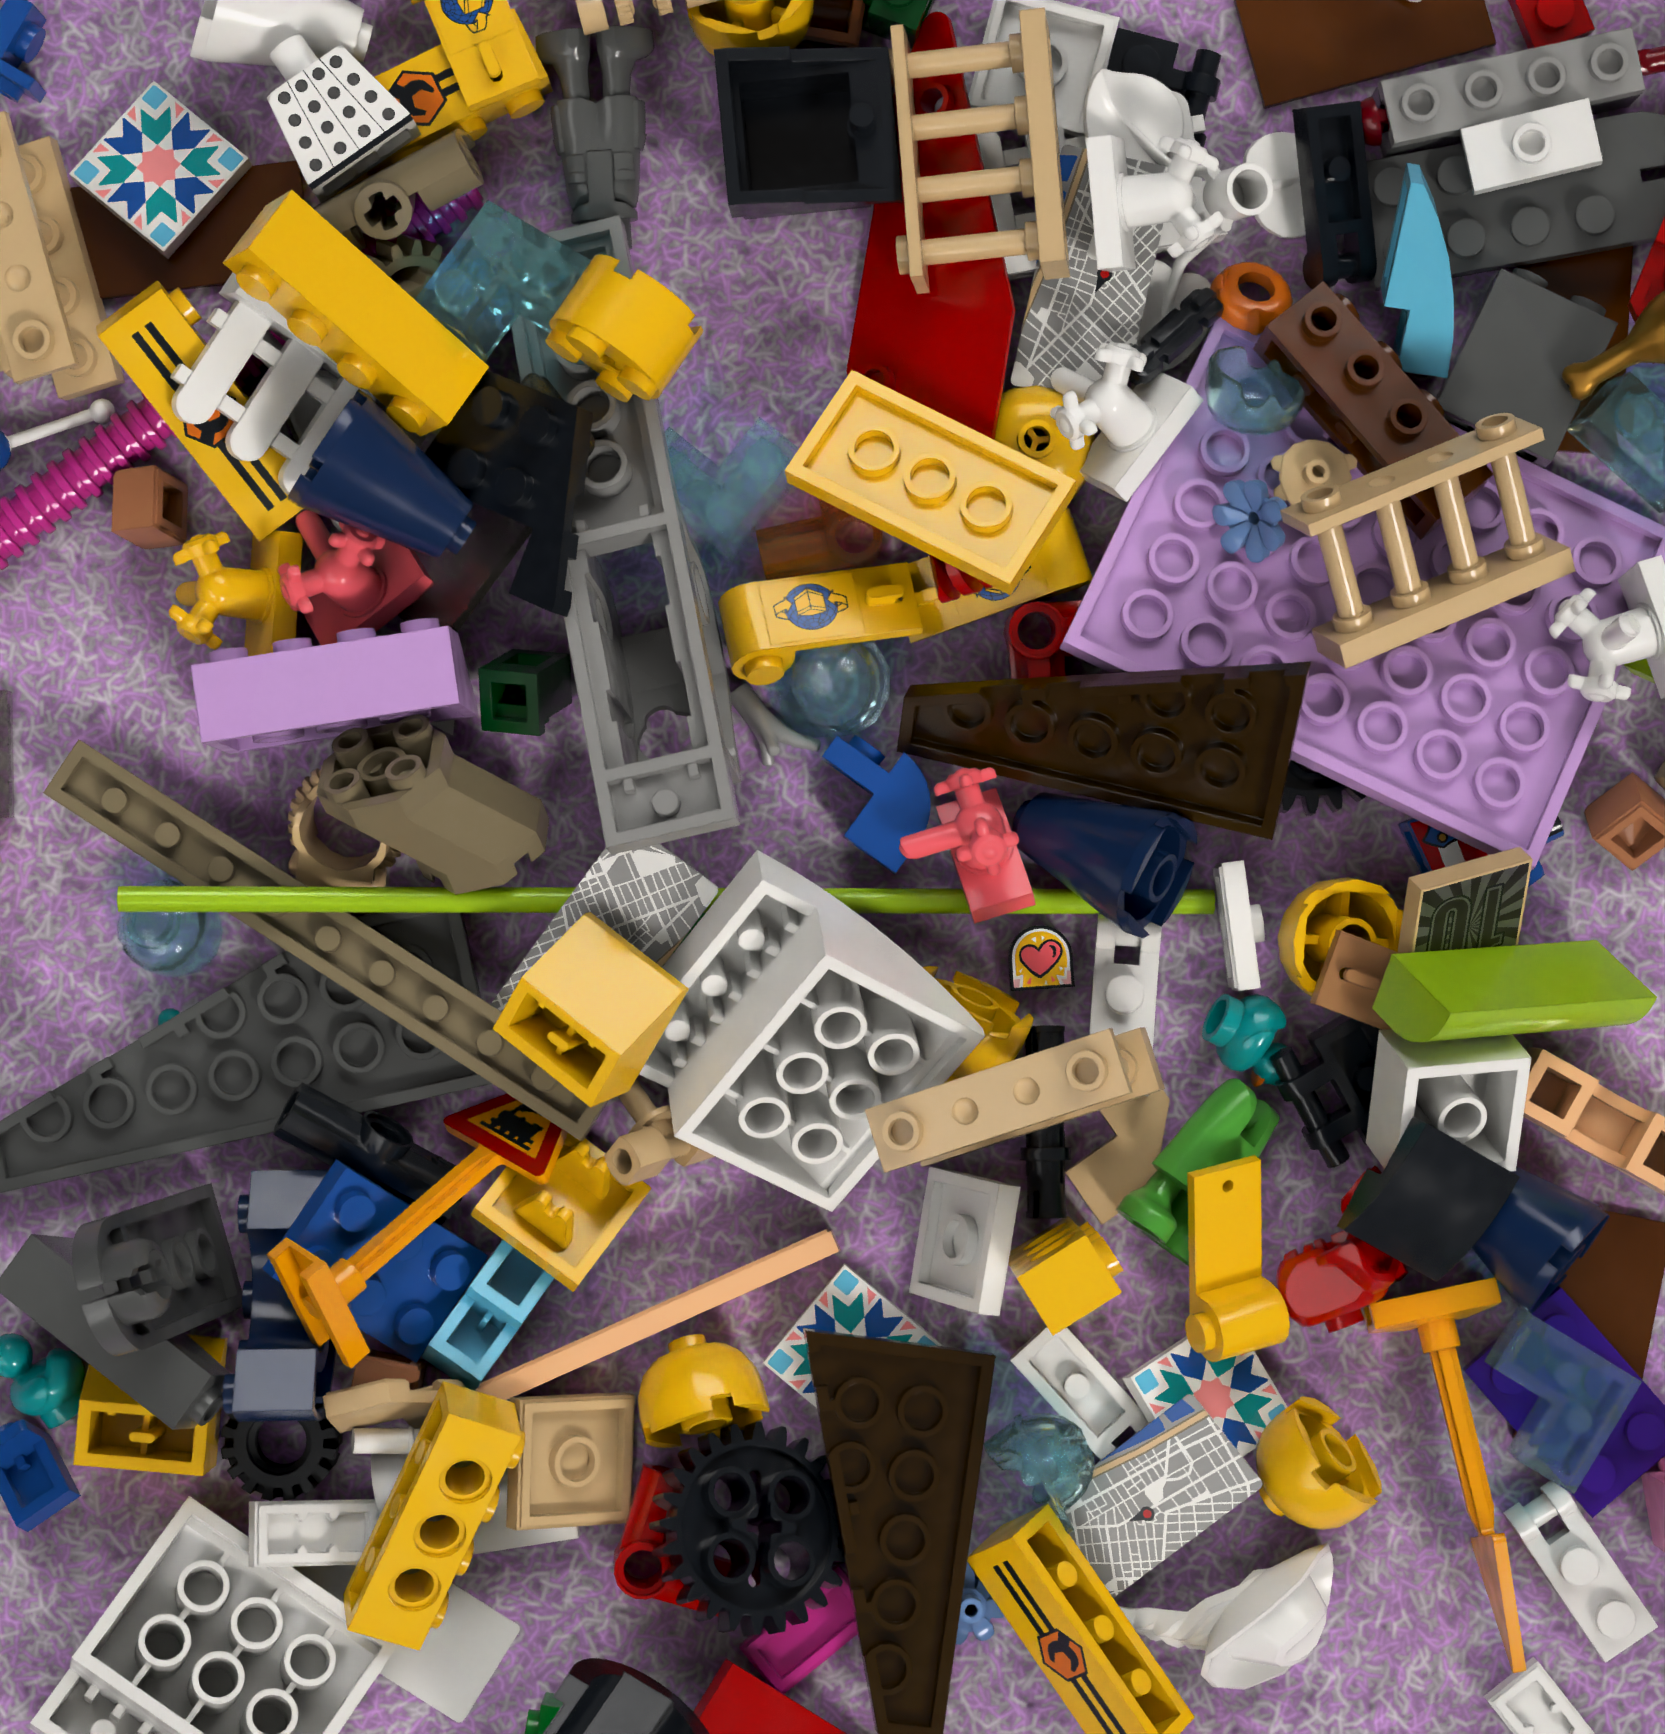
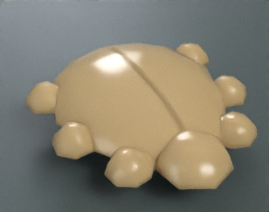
M1309 439L1295 443L1283 455H1275L1270 461L1272 469L1280 472L1279 481L1281 484L1274 488V497H1279L1284 501L1288 500L1292 506L1301 502V495L1310 489L1324 485L1340 486L1350 482L1352 479L1350 470L1357 467V459L1353 454H1343L1329 442Z

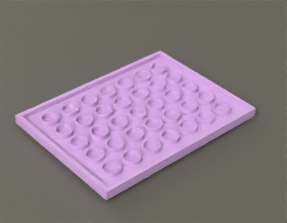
M1220 317L1213 323L1185 382L1191 385L1204 401L1131 496L1059 649L1109 673L1311 662L1291 760L1489 855L1521 847L1533 859L1531 870L1534 869L1606 702H1595L1584 698L1580 690L1573 689L1567 684L1569 674L1588 677L1590 662L1583 653L1582 639L1568 626L1554 639L1549 633V628L1554 623V615L1558 612L1560 604L1570 599L1573 595L1580 594L1585 588H1591L1597 593L1586 608L1598 619L1602 620L1629 611L1618 579L1639 561L1662 555L1665 563V526L1517 456L1534 531L1570 547L1575 572L1345 669L1318 653L1312 628L1331 621L1333 614L1337 612L1317 535L1310 537L1283 523L1282 520L1278 524L1286 535L1283 545L1273 552L1270 551V555L1259 563L1249 561L1246 555V545L1233 554L1226 552L1221 545L1222 535L1230 528L1229 526L1218 525L1215 522L1212 509L1215 505L1229 503L1223 494V487L1227 482L1242 480L1244 482L1255 479L1261 480L1267 484L1269 498L1274 497V488L1281 483L1279 481L1280 472L1272 469L1270 461L1275 455H1283L1293 444L1316 439L1329 442L1343 454L1345 453L1253 350L1261 333L1257 336L1252 335L1250 332L1233 327ZM1450 424L1460 436L1468 433ZM1490 462V463L1487 464V467H1488V468L1492 471V473H1493L1492 466H1491V462ZM1357 467L1350 470L1351 481L1364 476ZM1493 475L1479 493L1465 504L1477 555L1481 557L1504 548L1505 541L1509 539ZM1286 500L1287 507L1291 506L1288 500ZM1373 511L1342 524L1362 603L1365 605L1390 596L1391 589L1395 587L1376 511ZM1441 523L1422 540L1407 525L1420 580L1426 581L1447 572V567L1452 563L1443 524ZM1622 665L1616 666L1614 681H1616Z

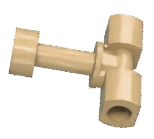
M637 1079L629 1092L618 1096L636 1123L628 1134L619 1136L604 1155L609 1171L622 1185L627 1186L657 1176L670 1159H674L678 1164L685 1167L715 1157L674 1137L670 1105L656 1108Z

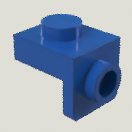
M24 1419L0 1426V1494L15 1525L29 1532L81 1495L49 1433Z

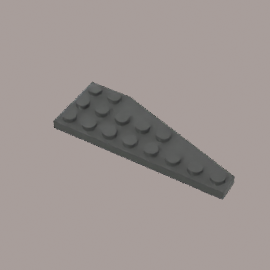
M373 913L356 917L481 998L463 913ZM285 951L261 964L260 967L227 987L221 988L139 1037L138 1040L115 1054L89 1067L85 1072L53 1091L47 1092L0 1121V1193L273 1133L285 1104L302 1082L358 1113L492 1083L293 954Z

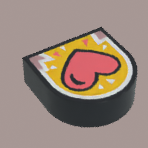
M1038 925L1026 928L1015 936L1008 951L1010 991L1075 987L1072 949L1067 938L1061 932L1049 926Z

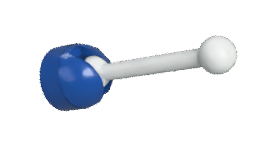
M101 398L93 401L87 410L10 436H6L0 431V471L7 465L12 448L92 421L106 424L111 421L110 416L115 413L114 405L109 400Z

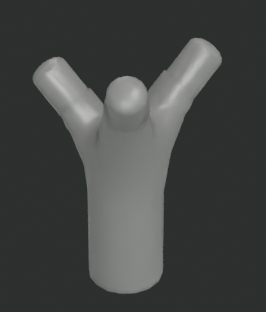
M748 683L739 686L731 693L732 705L757 738L764 766L774 764V756L780 752L778 742L815 752L820 749L821 741L819 739L803 736L778 720L767 709Z

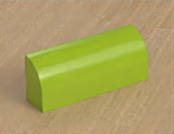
M1597 940L1392 954L1372 1009L1403 1039L1411 1042H1431L1629 1025L1639 1021L1650 1011L1657 996Z

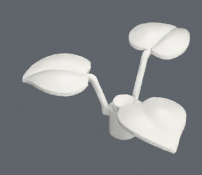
M1101 69L1093 75L1085 96L1083 108L1085 137L1114 135L1123 138L1125 141L1126 158L1169 167L1172 159L1168 158L1165 154L1170 151L1157 145L1163 136H1169L1173 139L1182 138L1184 129L1182 108L1172 91L1158 80L1143 74ZM1275 132L1262 136L1254 141L1246 150L1243 164L1222 171L1219 168L1213 171L1202 165L1197 166L1193 176L1203 178L1206 181L1203 190L1205 208L1210 215L1220 211L1224 221L1215 229L1213 238L1203 248L1193 252H1184L1175 259L1172 268L1162 261L1155 260L1136 345L1140 347L1141 338L1174 308L1180 310L1181 301L1193 290L1210 288L1211 284L1203 276L1195 273H1184L1185 267L1221 233L1230 231L1234 221L1255 216L1261 227L1279 238L1293 239L1306 235L1295 133ZM1202 326V334L1169 365L1163 362V370L1161 372L1174 368L1188 358L1201 343L1209 328Z

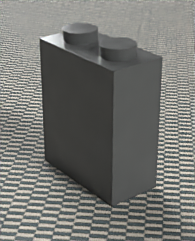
M1501 268L1492 280L1448 371V377L1444 379L1436 399L1442 406L1444 418L1448 423L1466 432L1475 430V424L1482 418L1498 413H1511L1517 418L1542 427L1545 440L1517 451L1516 455L1545 469L1553 461L1581 402L1572 398L1569 391L1570 386L1561 377L1563 370L1573 363L1586 362L1603 353L1618 323L1604 317L1606 309L1588 298L1573 295L1568 300L1547 290L1548 282L1533 272L1514 268L1511 273Z

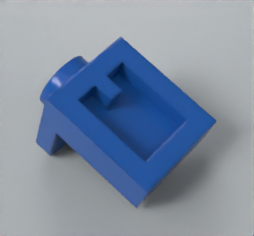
M6 0L0 9V94L17 103L22 94H25L41 103L47 92L34 78L18 68L22 61L26 63L31 62L40 51L46 35L45 29L42 28L46 19L35 5L27 0Z

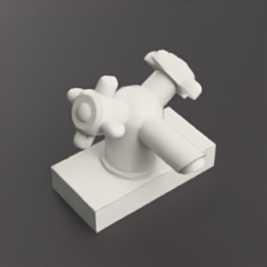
M1114 135L1086 138L1097 270L1115 272L1136 269L1132 230L1135 227L1171 222L1181 236L1177 242L1167 249L1168 253L1174 258L1179 257L1184 252H1193L1203 248L1213 238L1215 229L1223 223L1224 217L1220 211H1217L1206 220H1201L1194 210L1197 199L1192 191L1190 181L1198 164L1216 171L1219 166L1218 159L1209 155L1207 149L1201 147L1200 143L1196 140H1185L1181 137L1173 139L1169 136H1163L1157 146L1175 153L1167 172L1128 176L1125 141L1123 138Z
M1102 343L1094 358L1095 360L1106 362L1101 379L1094 381L1065 367L1056 368L1052 372L1051 384L1057 392L1063 394V406L1058 405L1052 408L1050 416L1056 420L1060 433L1069 439L1070 447L1073 450H1079L1085 446L1084 435L1091 436L1097 433V427L1101 430V433L1092 443L1085 464L1079 472L1086 482L1127 502L1204 400L1191 385L1162 372L1149 383H1140L1131 390L1127 386L1131 370L1143 372L1147 362L1146 355L1125 343Z
M1662 555L1637 562L1618 579L1629 611L1602 620L1598 619L1586 608L1597 593L1591 588H1585L1580 594L1573 595L1570 599L1563 601L1558 608V612L1554 615V623L1549 628V633L1554 639L1567 626L1582 639L1583 653L1590 662L1588 677L1569 674L1567 684L1573 689L1580 690L1584 698L1595 702H1610L1613 699L1627 700L1631 695V688L1618 685L1614 681L1616 666L1642 659H1647L1660 698H1665V563Z

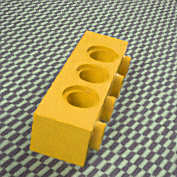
M1067 1215V1218H1062L1010 1251L1008 1264L1052 1336L1122 1293L1113 1277L1124 1270L1104 1238L1095 1231L1088 1221L1078 1226Z
M442 1381L343 1593L348 1631L420 1651L430 1628L437 1629L441 1625L447 1611L449 1602L448 1590L455 1575L463 1576L470 1565L474 1551V1535L481 1521L488 1523L494 1515L500 1494L498 1485L506 1468L514 1469L523 1453L525 1432L520 1429L515 1403ZM460 1461H473L472 1464L463 1468L451 1467ZM436 1515H446V1516H447L446 1518H444V1519H442V1520H439V1521H428V1520H427V1519H429L430 1517H433V1516H436ZM410 1569H422L417 1573L403 1574V1572Z

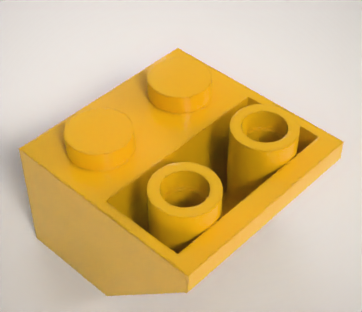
M588 912L583 914L521 977L496 1021L493 1030L591 1108L629 1092L689 988L597 916Z
M187 1334L225 1368L228 1338ZM89 1364L79 1399L73 1465L204 1476L217 1464L222 1406L216 1415L203 1426L197 1424L193 1429L172 1430Z

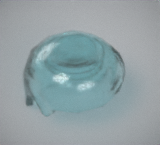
M1243 346L1218 349L1209 358L1205 377V397L1208 409L1216 422L1227 429L1241 434L1268 435L1286 429L1296 420L1303 408L1305 392L1299 380L1282 372L1279 361L1272 360L1263 368L1253 367L1247 360V352Z
M167 878L143 883L141 886L186 885L180 881ZM120 912L116 923L118 940L122 944L123 952L129 959L144 970L166 978H178L200 972L217 955L224 932L219 912Z

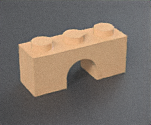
M1528 1047L1526 1051L1532 1058L1523 1117L1665 1196V1117L1620 1097L1600 1085V1080L1541 1048Z

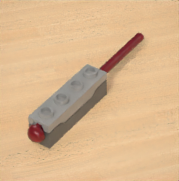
M1632 27L1382 80L1372 96L1361 101L1365 145L1380 146L1382 157L1386 158L1462 143L1460 129L1585 98H1589L1593 115L1630 107L1640 94L1646 90L1643 76L1665 72V46L1637 51Z

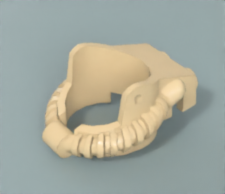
M316 768L311 772V777H305L302 781V787L297 788L295 791L296 798H293L290 803L292 811L288 812V821H291L288 825V833L292 834L290 838L291 846L296 847L288 862L290 873L296 876L295 879L306 886L385 887L386 867H392L396 863L395 858L400 857L402 852L381 842L379 849L361 857H344L331 851L316 836L319 832L314 821V806L318 796L317 789L321 770Z

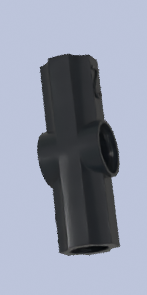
M303 1082L288 1099L274 1128L273 1135L331 1166L336 1159L409 1205L415 1202L456 1166L415 1144L408 1130L391 1117L375 1111H367L362 1115ZM462 1198L435 1221L442 1225L445 1220L450 1219L461 1203Z

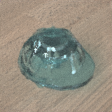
M874 641L796 651L792 667L784 672V676L780 680L770 684L771 703L778 718L798 733L812 737H843L861 733L878 720L888 703L892 687L890 667Z
M1038 1413L1023 1417L1022 1414L1014 1417L1015 1421L1009 1423L984 1443V1449L1001 1470L1021 1471L1023 1484L1034 1486L1032 1491L1034 1502L1036 1504H1043L1051 1500L1067 1534L1074 1532L1075 1529L1067 1509L1083 1496L1092 1480L1095 1462L1090 1446L1083 1435L1082 1429L1063 1416Z

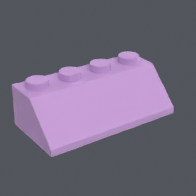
M422 618L400 623L401 633L376 637L375 628H357L336 633L337 643L312 646L311 638H292L272 643L273 653L248 656V649L243 647L209 652L210 662L191 665L201 743L231 754L336 738L344 731L352 728L367 729L399 722L408 716L416 714L427 717L430 723L478 716L477 702L459 635L449 626L440 627L438 618Z

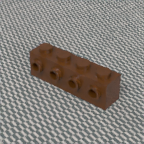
M1324 281L1266 325L1253 348L1345 454H1353L1357 459V468L1363 475L1460 436L1444 418V411L1438 400L1427 390L1418 389L1403 372L1401 361L1395 351L1386 343L1376 341L1360 323L1359 314L1351 301L1342 294H1335ZM1487 464L1458 476L1465 504L1475 497L1494 475L1487 467ZM1433 487L1400 500L1406 524L1420 540L1442 523Z

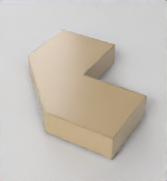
M1164 1090L1099 1110L1115 1133V1136L1065 1170V1174L1101 1225L1118 1214L1115 1209L1127 1194L1143 1187L1157 1171L1152 1162L1161 1153L1170 1102Z
M385 1378L327 1392L323 1396L326 1418L339 1433L351 1431L353 1427L364 1428L401 1418L409 1426L421 1428L442 1381L465 1388L466 1386L459 1379H437L432 1382L433 1385L410 1390L409 1381H406V1379Z

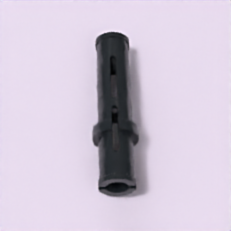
M1032 1026L1025 1040L1026 1056L1064 1044L1065 1026ZM1064 1122L1026 1134V1147H1020V1160H1026V1218H1067L1065 1160H1071V1147H1065Z

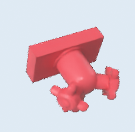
M309 510L300 512L296 516L295 522L316 560L314 568L302 573L297 564L290 566L289 563H285L278 568L283 597L293 611H301L320 645L337 643L336 633L345 630L375 628V632L437 585L418 552L339 522V526L342 531L330 534L321 517Z
M976 767L970 769L960 768L954 774L949 775L946 781L937 783L934 786L935 797L954 791L957 800L935 806L940 822L939 826L901 837L899 844L901 854L908 859L915 860L949 849L974 924L1036 905L1033 890L1017 848L1019 836L1016 832L1011 831L997 788L982 792L979 785L981 782L997 778L995 769L991 767L981 770Z

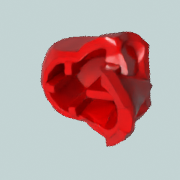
M1374 1166L1372 1169H1370L1382 1175V1172L1378 1167ZM1365 1172L1362 1173V1175L1358 1178V1180L1354 1183L1350 1190L1341 1199L1342 1214L1344 1213L1347 1205L1349 1204ZM1344 1230L1332 1234V1241L1326 1243L1323 1238L1314 1240L1313 1243L1304 1245L1303 1252L1299 1254L1296 1249H1293L1284 1255L1283 1261H1280L1275 1282L1276 1288L1285 1301L1289 1318L1302 1327H1311L1324 1322L1328 1333H1332L1364 1320L1360 1308L1383 1299L1389 1290V1286L1401 1281L1409 1273L1402 1262Z

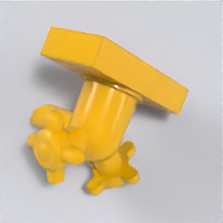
M221 531L216 534L205 533L191 537L190 540L183 544L182 550L174 553L172 557L175 566L192 560L199 576L197 581H188L180 584L175 592L176 598L181 604L193 606L189 614L174 604L168 611L170 618L176 621L179 634L197 645L205 644L209 648L216 650L223 641L213 633L212 628L214 627L213 623L220 615L246 619L244 648L248 649V656L273 653L272 643L296 638L298 611H293L282 595L278 568L285 563H289L290 566L297 564L301 571L303 545L301 533L273 531L260 542L253 534L250 569L222 566L217 551L220 550L219 547L230 542L226 532Z

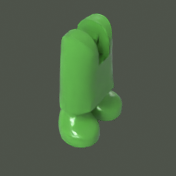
M1228 1079L1212 1092L1152 1162L1157 1171L1150 1177L1143 1187L1127 1194L1115 1210L1131 1224L1142 1230L1144 1235L1189 1266L1187 1173L1252 1155L1259 1158L1279 1123L1280 1115L1266 1101L1257 1099L1255 1092L1240 1079Z

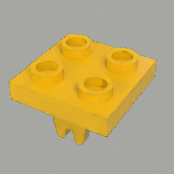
M568 1133L550 1179L546 1184L538 1185L506 1166L474 1207L471 1216L574 1292L647 1196L651 1187L643 1181L627 1186L622 1185L609 1171L605 1161V1152L586 1138L580 1141Z

